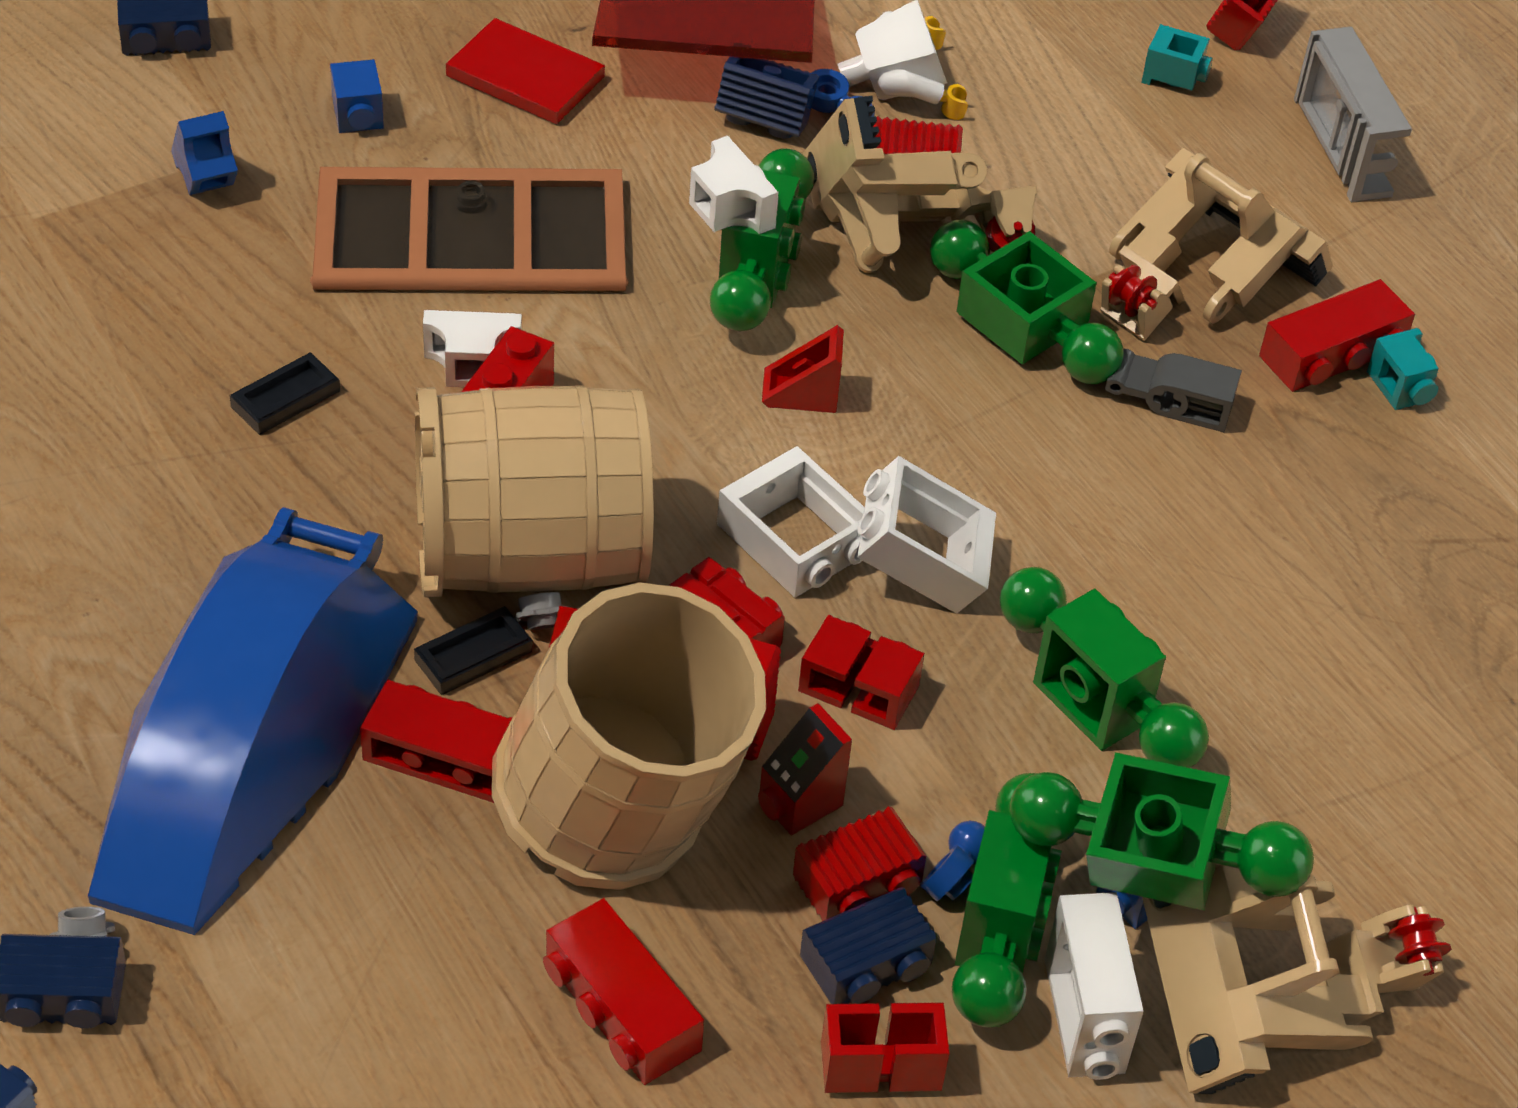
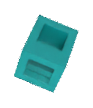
M1160 24L1148 48L1141 83L1150 85L1152 79L1173 87H1181L1188 90H1193L1197 81L1205 83L1213 61L1212 57L1206 56L1210 38Z
M1419 328L1377 338L1367 373L1394 410L1413 405H1424L1430 402L1439 390L1435 383L1439 368L1433 356L1427 353L1420 344L1423 333Z

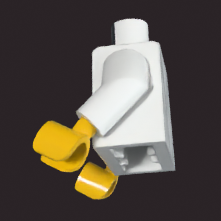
M918 0L912 1L893 12H884L874 22L858 29L855 36L861 55L838 63L840 73L847 78L849 87L870 79L878 99L886 100L898 96L915 97L935 105L940 101L943 102L941 111L949 119L960 120L966 114L968 103L965 101L967 91L964 86L953 84L947 90L944 89V84H947L936 50L942 48L946 31L940 28V23L935 17L928 16L924 18Z

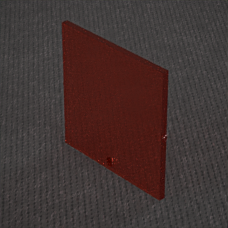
M600 0L592 36V46L812 63L815 0Z

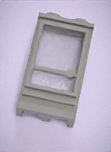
M1352 26L1311 31L1294 101L1299 103L1336 172L1339 176L1342 175L1341 181L1349 186L1347 197L1350 202L1390 198L1393 196L1394 190L1384 172L1394 170L1398 165V160L1391 152L1373 154L1376 140L1410 136L1412 128Z

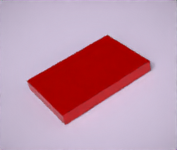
M494 18L446 63V76L558 124L605 77V65Z

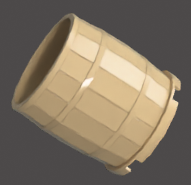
M573 385L488 387L475 391L437 395L435 387L416 388L415 396L419 404V412H415L417 522L418 525H423V550H419L423 597H442L443 589L487 591L488 593L587 590L592 589V587L632 582L647 583L653 551L654 500L651 437L643 391L640 389L586 388Z
M642 582L602 591L575 611L561 635L550 645L517 713L513 716L492 758V799L507 835L524 853L531 849L541 861L557 868L554 875L576 886L622 890L657 880L677 863L679 858L692 848L701 826L708 821L731 782L735 780L766 711L765 671L748 635L719 606L680 587Z

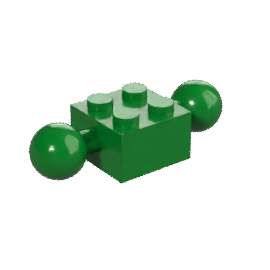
M786 148L772 151L759 164L766 179L779 192L776 228L761 234L745 226H730L722 229L719 279L714 284L710 293V308L715 319L729 330L741 332L759 326L767 317L770 308L773 307L778 290H787L791 275V264L788 262L789 259L797 260L802 243V233L795 232V227L801 225L805 202L813 189L815 180L814 170L810 161L803 154L793 149Z
M949 221L936 231L930 244V255L933 264L943 275L953 279H961L956 312L1018 362L1024 364L1058 343L1063 347L1062 359L1066 370L1073 378L1082 383H1103L1120 368L1123 362L1124 350L1117 333L1106 325L1089 323L1097 282L1032 232L1025 233L989 255L990 246L985 232L971 221Z
M1040 567L1020 569L1006 580L1000 593V606L1005 619L1019 631L1031 634L1043 632L1033 683L1101 751L1140 729V747L1147 759L1188 768L1193 767L1202 759L1209 743V731L1205 720L1194 708L1186 704L1176 702L1162 704L1156 698L1166 655L1161 652V649L1153 639L1146 637L1125 617L1123 611L1117 605L1110 603L1095 588L1067 604L1066 590L1060 579L1049 570Z
M1115 752L1101 803L1083 800L1079 790L1069 779L1051 772L1037 773L1027 777L1017 786L1010 802V816L1015 829L1024 839L1033 844L1055 846L1067 841L1075 833L1091 836L1086 853L1091 886L1204 911L1217 864L1238 868L1243 879L1252 889L1272 897L1286 896L1296 892L1309 879L1313 870L1314 854L1308 838L1297 827L1281 821L1264 822L1252 828L1247 834L1226 830L1231 811L1230 776Z
M1037 773L1017 775L1008 780L999 791L995 811L989 810L966 903L954 964L960 967L953 978L952 997L959 1013L966 1020L980 1027L993 1028L1005 1025L1013 1020L1021 1011L1027 992L1023 976L1025 961L1028 959L1037 962L1062 850L1051 848V846H1039L1027 841L1017 832L1010 816V802L1015 789L1027 777Z

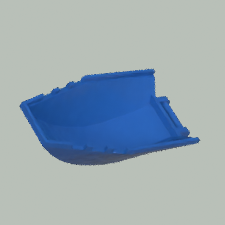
M282 507L276 515L268 534L259 542L229 554L222 559L134 710L88 893L90 904L196 935L239 887L238 878L256 858L262 861L273 849L272 840L289 821L296 824L306 813V802L322 785L328 788L338 777L360 734V727L386 683L418 618V611L372 571L381 554L383 546L382 534L367 531L365 535L300 518L296 510ZM293 537L351 553L355 556L349 561L289 544Z

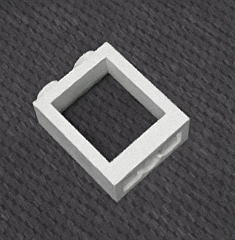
M798 446L719 491L717 525L794 598L811 588L823 586L832 575L851 564L856 565L863 561L857 558L861 536L858 533V526L864 515L865 507ZM796 497L837 533L801 556L794 552L760 520V518Z
M900 456L883 470H875L868 478L863 491L864 496H866L864 515L858 526V533L861 536L857 558L957 614L988 589L996 512ZM898 509L948 538L946 558L895 530Z
M1117 892L1060 895L1044 960L1068 1077L1088 1076L1091 1079L1103 1080L1111 1078L1116 1074H1125L1144 1011Z

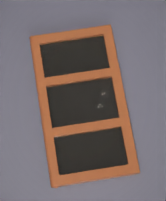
M320 167L313 275L310 278V283L313 286V290L626 291L629 280L626 277L622 169Z

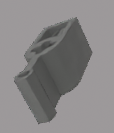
M1123 349L1122 365L1114 374L1108 377L1105 390L1115 395L1124 393L1146 399L1149 408L1161 416L1225 433L1242 370L1183 354H1166L1159 358V360L1135 355L1129 349Z

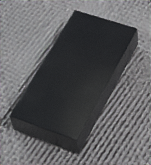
M310 352L231 394L230 404L231 408L261 435L340 392V380Z
M504 606L414 648V660L437 691L444 695L531 653L532 639Z

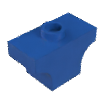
M224 111L178 121L171 152L176 168H179L183 175L189 195L234 185L238 168L231 149L229 126Z

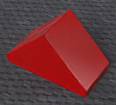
M836 325L765 367L762 403L770 408L836 413L842 368L844 330Z

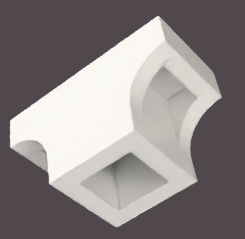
M729 136L712 141L710 160L691 167L689 204L713 232L730 226H745L761 234L776 228L779 192L766 179L763 170L758 165H754Z
M424 310V358L433 359L444 366L446 387H465L510 326L522 330V314Z

